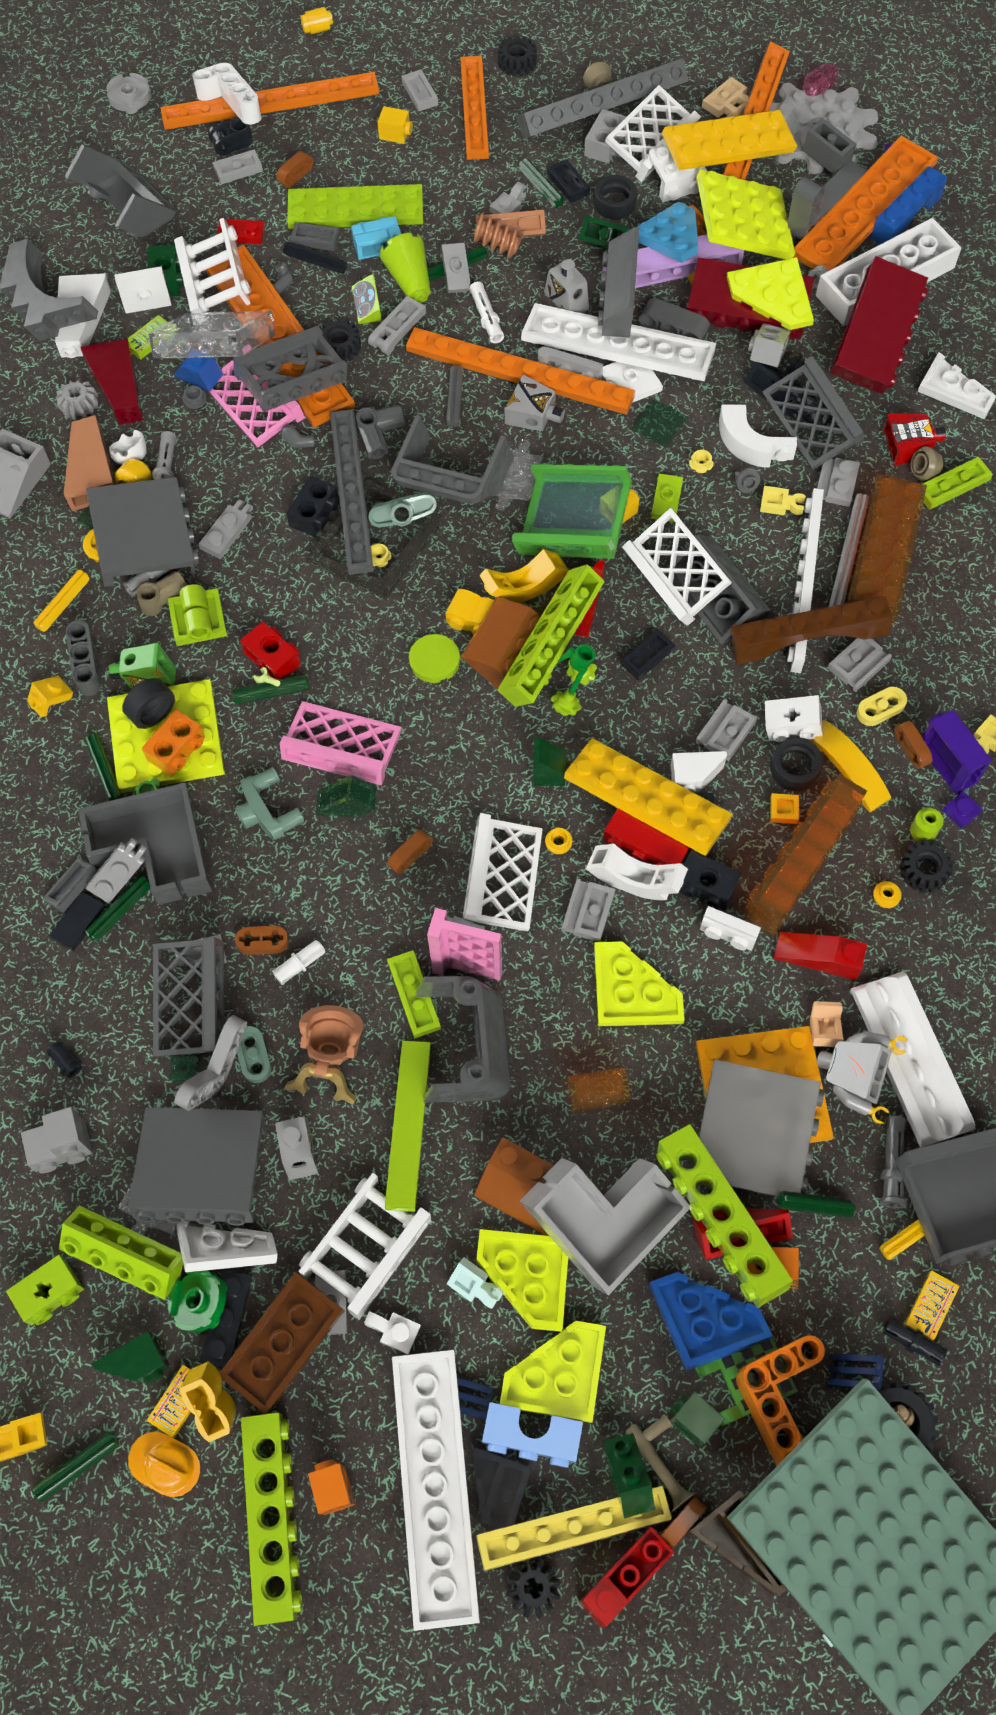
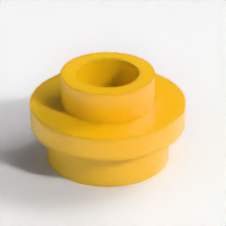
M554 828L546 835V847L554 854H564L572 846V836L563 828ZM561 839L564 843L556 845L554 840Z
M881 882L876 885L873 891L874 901L883 908H893L901 900V890L892 882ZM883 891H890L892 897L885 896Z

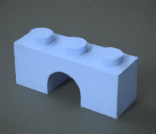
M489 1403L482 1439L483 1444H488L487 1451L506 1455L507 1449L519 1451V1458L537 1461L538 1455L550 1458L551 1465L568 1468L569 1462L576 1463L583 1422L552 1415L548 1432L540 1438L532 1439L525 1436L520 1430V1408Z

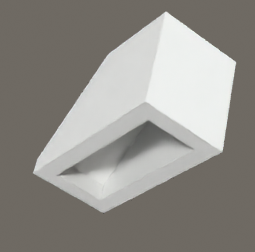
M727 752L673 753L671 760L672 781L693 793L701 792L724 768Z

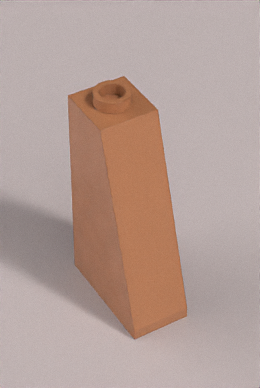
M95 415L71 423L64 496L71 510L76 511L89 507L86 488L116 485L103 431Z

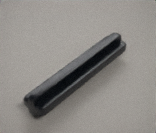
M290 242L284 244L283 253L288 256L341 274L346 272L347 262Z

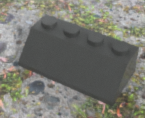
M637 227L611 240L608 252H603L602 267H607V269L602 271L601 286H605V291H600L599 306H604L603 311L599 310L598 325L602 326V336L630 338L639 228Z
M697 534L695 538L732 582L697 613L721 645H724L731 641V626L760 621L771 610L715 539ZM690 543L683 551H689ZM677 556L675 569H687L688 556ZM694 556L692 569H704L705 558L703 556ZM674 573L673 582L676 586L684 587L686 573ZM691 574L690 587H701L703 574ZM708 574L707 588H715L723 580L717 574ZM689 591L688 602L692 607L700 601L701 592Z

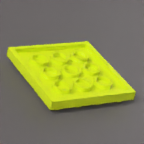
M699 170L696 178L709 242L785 260L794 257L795 250L791 232L788 228V218L781 189L775 186L759 184L755 181L738 179L735 176L718 174L714 171Z
M210 679L168 686L175 695L173 708L160 723L147 729L137 728L123 713L122 705L128 694L107 697L116 780L121 793L135 791V787L140 783L151 781L154 778L158 779L161 782V786L225 774L213 688ZM176 709L201 725L205 739L202 746L198 750L193 751L187 758L185 766L181 770H177L173 776H170L147 761L142 747ZM189 732L182 733L180 736H186ZM166 752L163 756H168L172 752Z

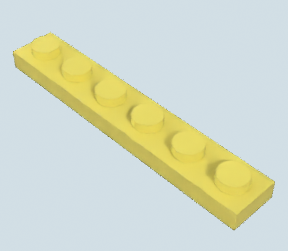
M663 1486L652 1488L656 1510L624 1519L619 1500L614 1498L479 1534L476 1538L484 1571L670 1521L672 1517Z

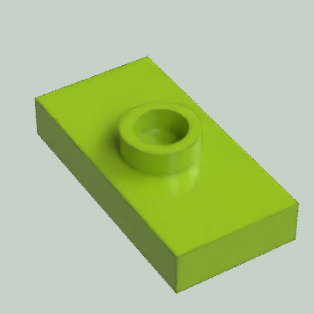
M659 474L651 519L658 520L670 508L677 514L683 477ZM671 518L668 522H675V521L673 520V518Z

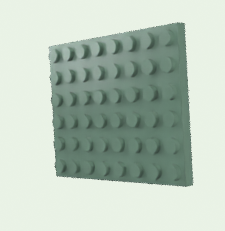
M863 1378L726 1517L891 1715H921L996 1631V1530L867 1379Z

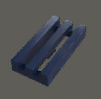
M830 1354V1360L834 1361V1366H829L828 1372L833 1373L832 1379L827 1378V1385L853 1389L861 1380L841 1379V1375L874 1376V1381H870V1383L876 1390H881L884 1366L883 1357L861 1354ZM843 1363L875 1364V1368L843 1367Z
M457 1378L459 1386L486 1393L484 1399L458 1392L459 1399L483 1405L482 1412L460 1406V1413L486 1420L494 1388Z

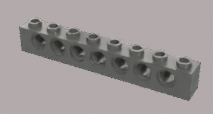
M682 58L519 114L516 117L522 138L530 137L599 113L602 109L607 110L648 96L658 85L665 90L688 82L684 59Z

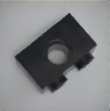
M690 851L684 864L688 870L679 892L689 898L695 896L714 909L721 908L726 910L742 873L694 851ZM710 880L713 885L705 886L701 881Z

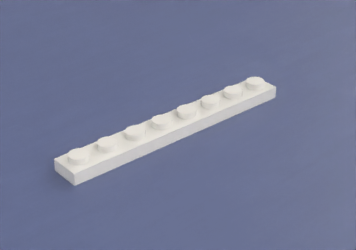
M814 488L812 497L807 498L804 513L809 514L808 519L804 518L802 533L806 534V539L801 540L799 554L804 555V558L799 560L797 575L801 576V581H797L795 596L799 597V601L794 603L792 614L810 611L823 489ZM807 640L794 643L793 647L789 646L787 662H791L790 672L801 673L805 662Z

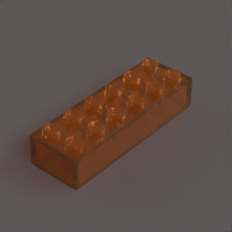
M878 474L870 497L846 603L886 596L892 614L891 624L894 625L902 603L927 485Z
M840 774L834 782L829 780L821 791V797L818 802L814 801L804 822H799L792 834L793 838L789 843L786 842L780 850L776 863H771L766 870L761 885L757 884L751 892L750 900L745 907L748 910L746 921L761 927L762 931L772 937L776 935L857 815L867 794L866 789Z

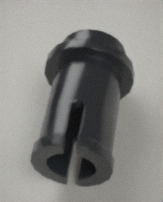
M55 1042L48 1048L47 1054L59 1066L62 1076L72 1078L81 1071L80 1059L74 1058L63 1042Z

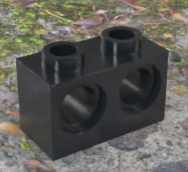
M309 476L286 512L289 527L316 537L318 532L326 527L330 513L338 508L340 499L336 486Z

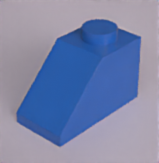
M194 348L176 370L174 376L210 392L223 376V372L212 355Z

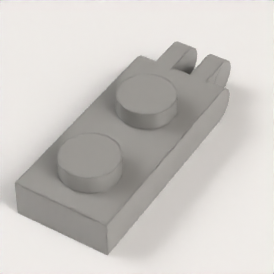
M240 499L234 506L228 505L200 541V549L221 559L251 520L252 515L250 512L253 510V506L248 503L245 505V502Z
M132 838L127 845L121 842L88 882L86 889L107 903H110L144 862L145 857L142 855L147 847L141 844L134 851L133 848L137 840Z

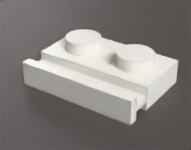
M709 906L700 930L704 931L705 935L712 939L719 940L721 938L731 942L730 944L736 949H748L752 951L761 927Z

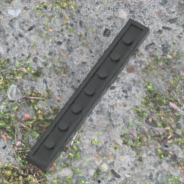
M354 409L330 412L348 573L353 575L374 572Z

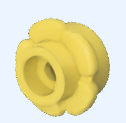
M697 450L691 456L689 465L697 473H705L713 467L712 456L706 450Z
M380 543L371 546L373 566H386L388 560H391V552L385 545Z

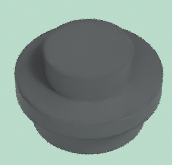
M198 386L187 387L182 396L184 405L190 409H198L207 401L206 393Z

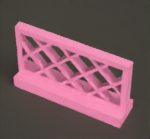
M244 344L237 351L241 354L249 351V349ZM233 360L221 369L223 376L218 382H225L224 390L212 389L209 392L257 447L264 444L293 420L298 423L305 418L300 405L296 401H292L275 409L265 411L268 412L267 421L256 420L257 412L263 411L258 406L259 403L255 398L253 405H242L244 397H253L249 390H245L246 386L241 380L238 381L235 376H232V371L234 370ZM253 375V377H254L255 380L257 381V380L259 379V377L256 376V375ZM267 381L261 385L263 390L268 389ZM230 382H241L240 390H229ZM228 396H237V405H227ZM241 411L252 412L251 420H240ZM273 412H283L286 415L280 421H272ZM255 427H266L265 432L258 438L254 436Z
M302 701L287 736L283 735L280 741L281 759L382 786L385 770L399 739L401 727ZM306 711L315 713L318 716L317 719L307 723L303 717ZM338 719L342 721L343 725L331 729L327 722ZM323 724L326 731L314 736L310 728ZM362 725L368 731L355 735L352 728ZM347 730L351 738L339 742L335 735ZM306 731L310 737L305 740L294 738L295 734ZM384 731L393 733L390 739L383 742L377 736V734ZM329 737L334 742V745L329 747L319 745L318 743ZM372 737L376 744L364 749L360 741ZM356 744L359 749L358 752L349 753L345 752L343 748ZM380 750L384 757L380 761L372 759L368 755Z
M435 908L427 934L433 974L444 976L447 967L500 980L502 976L501 934L448 921L446 910Z

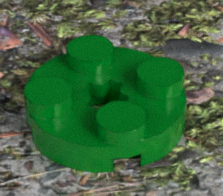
M208 1270L186 1272L189 1275L184 1277L182 1281L177 1280L171 1289L168 1299L169 1314L174 1317L176 1322L174 1324L179 1329L191 1333H200L207 1329H214L220 1322V1316L225 1306L227 1284L217 1274ZM201 1295L200 1303L196 1307L193 1304V1300Z

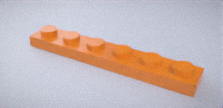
M482 56L460 57L467 160L489 159Z

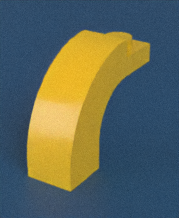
M543 549L529 564L519 570L502 573L485 569L480 574V577L485 584V590L490 595L495 596V598L499 596L522 604L552 589L566 576L569 570L558 553Z

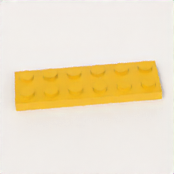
M780 110L666 126L662 132L679 171L794 153L797 148V144Z
M593 738L565 771L564 779L704 856L707 855L732 817V813Z

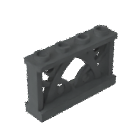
M318 326L233 356L235 377L238 381L241 380L259 403L263 412L338 385L347 379V363L339 357L323 337V332ZM319 351L322 355L316 356L315 352ZM288 362L298 365L307 364L300 377L278 374L282 364ZM317 362H326V363H329L330 365L327 366V365L324 364V363H317ZM253 375L258 376L259 379L256 381ZM267 381L268 389L263 390L261 385Z

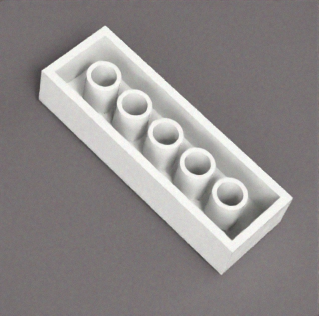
M931 218L820 275L816 297L845 326L848 323L867 268L875 256L928 277L927 282L955 268L961 247Z

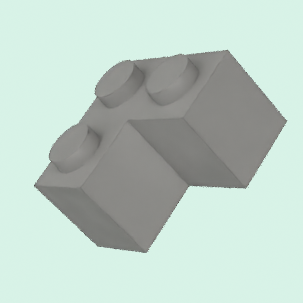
M72 1107L43 1115V1126L21 1132L27 1164L35 1172L48 1173L54 1171L57 1168L56 1165L65 1162L76 1164L84 1161L85 1156L93 1154L86 1122Z

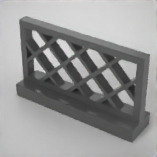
M813 356L806 359L802 367L762 391L765 399L790 437H797V448L812 470L852 445L856 447L864 442L862 429ZM801 375L805 376L807 379L805 389L792 387L796 378ZM777 390L787 391L784 402L774 401L771 394ZM791 392L804 394L801 405L788 403ZM808 395L819 397L818 408L805 406ZM786 408L799 410L797 421L787 420L784 417ZM803 411L816 413L814 424L800 422ZM820 414L831 415L833 418L831 427L817 425ZM799 427L812 429L809 440L798 438L797 432ZM816 430L829 432L826 443L813 441ZM833 433L843 434L847 440L840 445L830 444ZM811 446L825 448L823 456L813 461L809 455Z
M206 937L203 940L153 944V1056L213 1054L225 1025L224 941L216 937ZM201 947V958L193 965L185 956L192 948ZM162 950H172L178 955L168 967L162 963ZM183 960L191 970L180 980L172 971ZM197 973L202 978V986L193 993L185 984ZM169 975L178 984L166 995L162 991V982ZM183 988L191 998L180 1008L172 999ZM197 1001L202 1006V1014L194 1022L185 1012ZM169 1003L178 1013L167 1024L162 1019V1010ZM183 1016L191 1026L181 1037L172 1027ZM195 1030L202 1034V1047L192 1048L186 1042ZM169 1031L178 1041L171 1049L162 1050V1038ZM182 1044L186 1047L183 1049H179Z

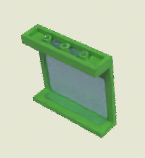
M531 464L530 469L536 481L523 532L514 533L512 539L518 554L538 555L545 549L558 553L560 557L614 559L632 483L627 466Z

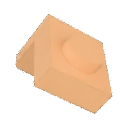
M813 1002L810 1017L813 1046L835 1047L838 1041L844 1040L840 1019L843 1009L842 1003Z

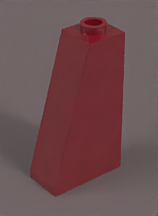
M128 339L82 346L81 352L86 366L119 425L143 421L133 354Z

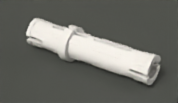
M474 282L470 285L469 290L480 313L481 325L486 329L492 343H499L504 339V334L499 325L500 319L497 313L493 311L483 283Z

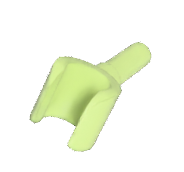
M265 667L260 669L263 674L262 676L257 677L253 675L257 685L262 683H270L274 686L280 685V681L272 678Z

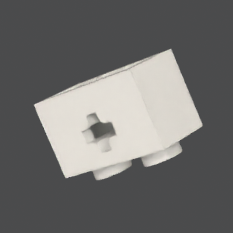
M819 695L765 701L766 731L769 741L783 742L791 738L809 740L816 736H823L822 709Z

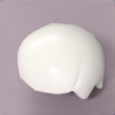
M134 430L131 437L122 434L119 441L114 442L109 447L111 458L120 465H123L128 459H138L141 461L147 453L143 433Z

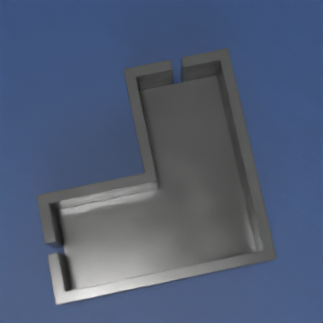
M186 783L78 809L84 833L83 838L87 858L97 870L100 869L121 842L127 845L134 838L137 840L133 848L134 851L141 844L147 847L142 856L145 857L151 893L158 905L183 899L182 894L185 893L189 898L212 892L193 801Z

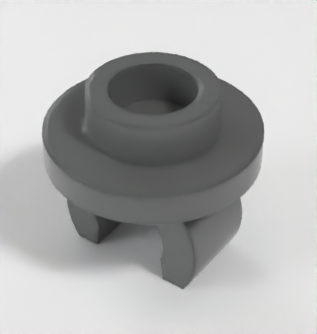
M751 468L745 469L740 473L738 471L735 472L737 488L743 493L753 492L760 484L759 473Z

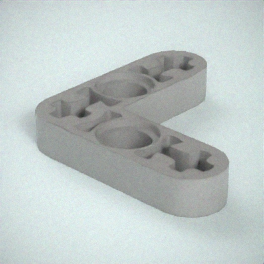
M232 1015L226 1021L207 1069L186 1080L181 1085L174 1100L176 1105L190 1111L219 1092L229 1074L246 1031L247 1021L235 1015Z

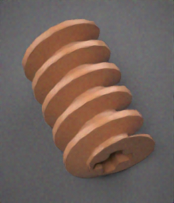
M482 212L474 231V242L477 243L483 238L482 246L485 247L491 242L492 251L499 246V254L502 255L508 250L507 258L510 259L516 254L525 232L518 237L517 228H514L509 233V224H506L501 229L500 220L493 225L492 216H489L484 221V212Z

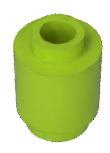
M933 808L921 809L910 826L912 837L916 841H920V843L923 840L932 842L943 826L941 813Z

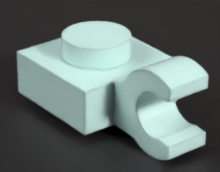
M465 1257L458 1263L447 1282V1285L470 1302L477 1297L484 1305L491 1309L503 1295L494 1283L485 1282L488 1274Z

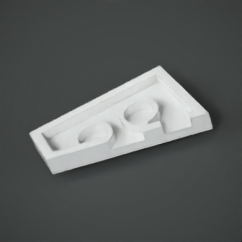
M938 352L921 382L918 392L985 419L995 401L996 395L975 379H968L961 373V368L957 365L951 366L944 360L945 356Z
M188 1221L177 1224L176 1229L185 1272L273 1264L277 1262L278 1254L273 1235L270 1232L235 1228L230 1232L216 1230V1225L204 1224V1228L188 1226Z

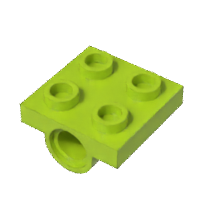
M187 585L180 590V596L167 598L177 646L227 636L218 588L205 591L200 585Z

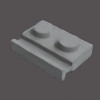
M836 457V459H830L823 463L817 489L824 490L823 500L825 502L850 507L860 462Z
M857 638L829 663L827 669L846 685L852 686L853 691L857 692L891 660L892 655L890 653L886 654L883 648L873 639L863 640Z
M724 699L698 735L696 743L706 746V749L711 752L726 751V760L730 761L755 725L757 717L736 705L728 704Z
M577 878L561 932L567 931L574 933L573 935L600 942L615 895V889L592 882L586 883Z

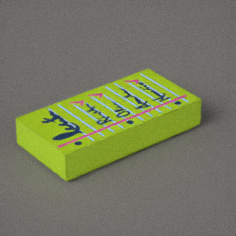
M156 316L128 338L132 353L140 360L174 335L175 329L161 316Z

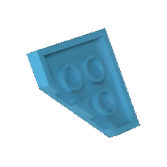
M682 202L674 203L666 210L637 226L639 228V243L680 263L685 262L698 253L695 209Z

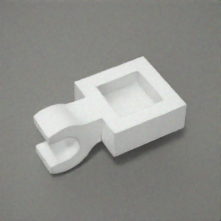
M369 1311L364 1322L366 1326L383 1333L380 1343L407 1355L421 1327L420 1324L396 1313H392L388 1321Z

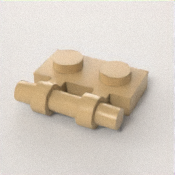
M730 77L703 99L702 108L717 118L723 114L727 115L725 118L741 116L744 114L749 100V96H747L748 87Z

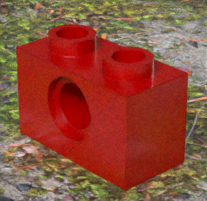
M263 621L240 640L244 654L260 668L265 667L269 675L274 679H285L301 665L298 648L292 642L287 643L283 640L282 635L275 627L272 626L270 628ZM271 650H277L273 653H268Z

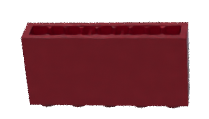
M875 256L865 273L829 374L883 394L888 387L892 388L897 378V374L894 373L896 367L901 365L905 353L902 352L903 347L909 343L913 333L910 330L911 325L917 321L921 311L918 309L919 303L923 302L928 292V288L925 287L928 277Z
M698 257L687 310L704 316L710 324H714L719 328L727 326L737 328L742 332L760 330L763 323L786 329L781 326V322L772 317L768 319L752 310L753 307L743 301L738 302L732 299L727 281V272L752 266ZM802 275L810 302L815 277ZM804 327L791 330L788 340L801 339Z

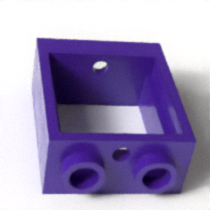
M954 710L945 714L941 712L933 716L929 720L927 730L922 734L923 740L931 751L932 764L956 795L976 785L992 760Z

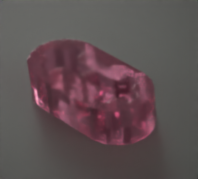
M824 63L807 74L803 82V92L808 96H817L834 85L838 77V67L833 63Z

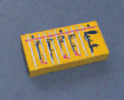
M931 1270L904 1324L914 1330L919 1329L923 1331L924 1336L934 1341L958 1291L959 1285Z
M182 1365L147 1419L149 1423L172 1438H175L191 1413L181 1397V1386L190 1370Z

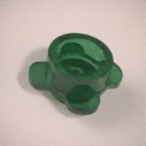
M189 1054L187 1057L172 1056L170 1058V1064L172 1065V1073L169 1075L170 1080L173 1083L185 1082L197 1075L196 1064L198 1063V1057L195 1054ZM183 1066H186L185 1071L181 1070Z

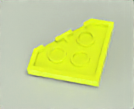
M797 257L727 272V281L732 299L738 302H745L753 307L752 310L768 319L772 317L781 322V326L788 330L813 325L814 319Z
M624 942L594 943L598 1026L684 1023L683 994L675 986L672 987L660 977L661 974L646 961H642L631 952V948Z
M480 1229L477 1263L488 1274V1277L531 1329L562 1332L568 1257L550 1236Z
M575 1321L570 1324L565 1330L547 1341L504 1374L500 1404L520 1408L522 1411L592 1423L606 1326Z

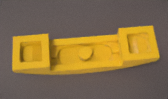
M822 720L823 736H816L808 741L814 743L853 786V794L871 813L892 798L888 789L859 748L838 728L828 721Z
M43 1413L11 1421L10 1424L0 1427V1462L47 1446Z

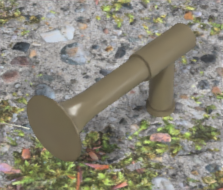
M663 1414L659 1420L644 1431L636 1423L627 1429L626 1433L627 1435L634 1433L640 1453L649 1462L669 1491L673 1501V1509L671 1511L673 1513L698 1492L692 1493L687 1491L676 1481L650 1443L667 1428L672 1427L670 1420Z

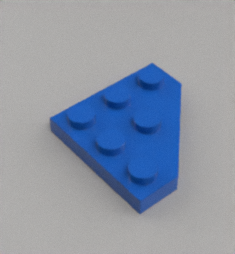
M676 1272L651 1281L649 1284L651 1293L686 1372L767 1342L773 1336L760 1308L748 1302L744 1304L729 1297L730 1294L707 1284L705 1287L689 1280V1277Z

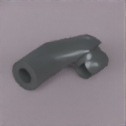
M280 262L276 265L278 280L273 284V287L279 295L293 282L292 270L286 262Z
M286 425L282 429L283 439L292 448L315 447L314 435L302 436L292 425Z

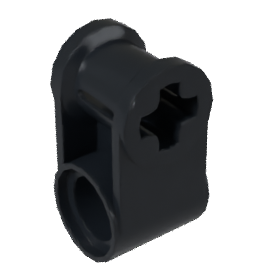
M239 117L214 125L208 131V137L214 143V149L220 156L246 148L253 143L250 125L243 123Z

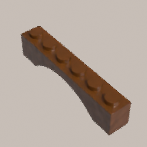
M886 596L734 625L731 626V645L736 665L763 660L786 646L817 637L849 636L866 640L890 635L892 614Z

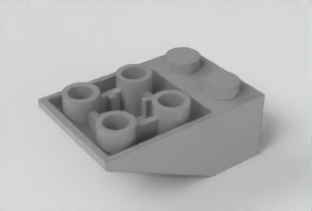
M5 429L0 430V514L10 519L51 464L43 446Z

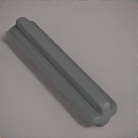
M452 365L450 368L446 425L455 428L459 426L463 381V367L460 365Z

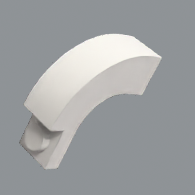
M746 405L721 406L719 417L720 435L725 446L737 458L760 467H770L771 460L787 461L794 459L797 437H767L758 434L747 422Z
M615 844L595 846L586 870L612 887L653 900H667L669 894L679 893L688 870L681 863L652 865L641 862L626 854Z

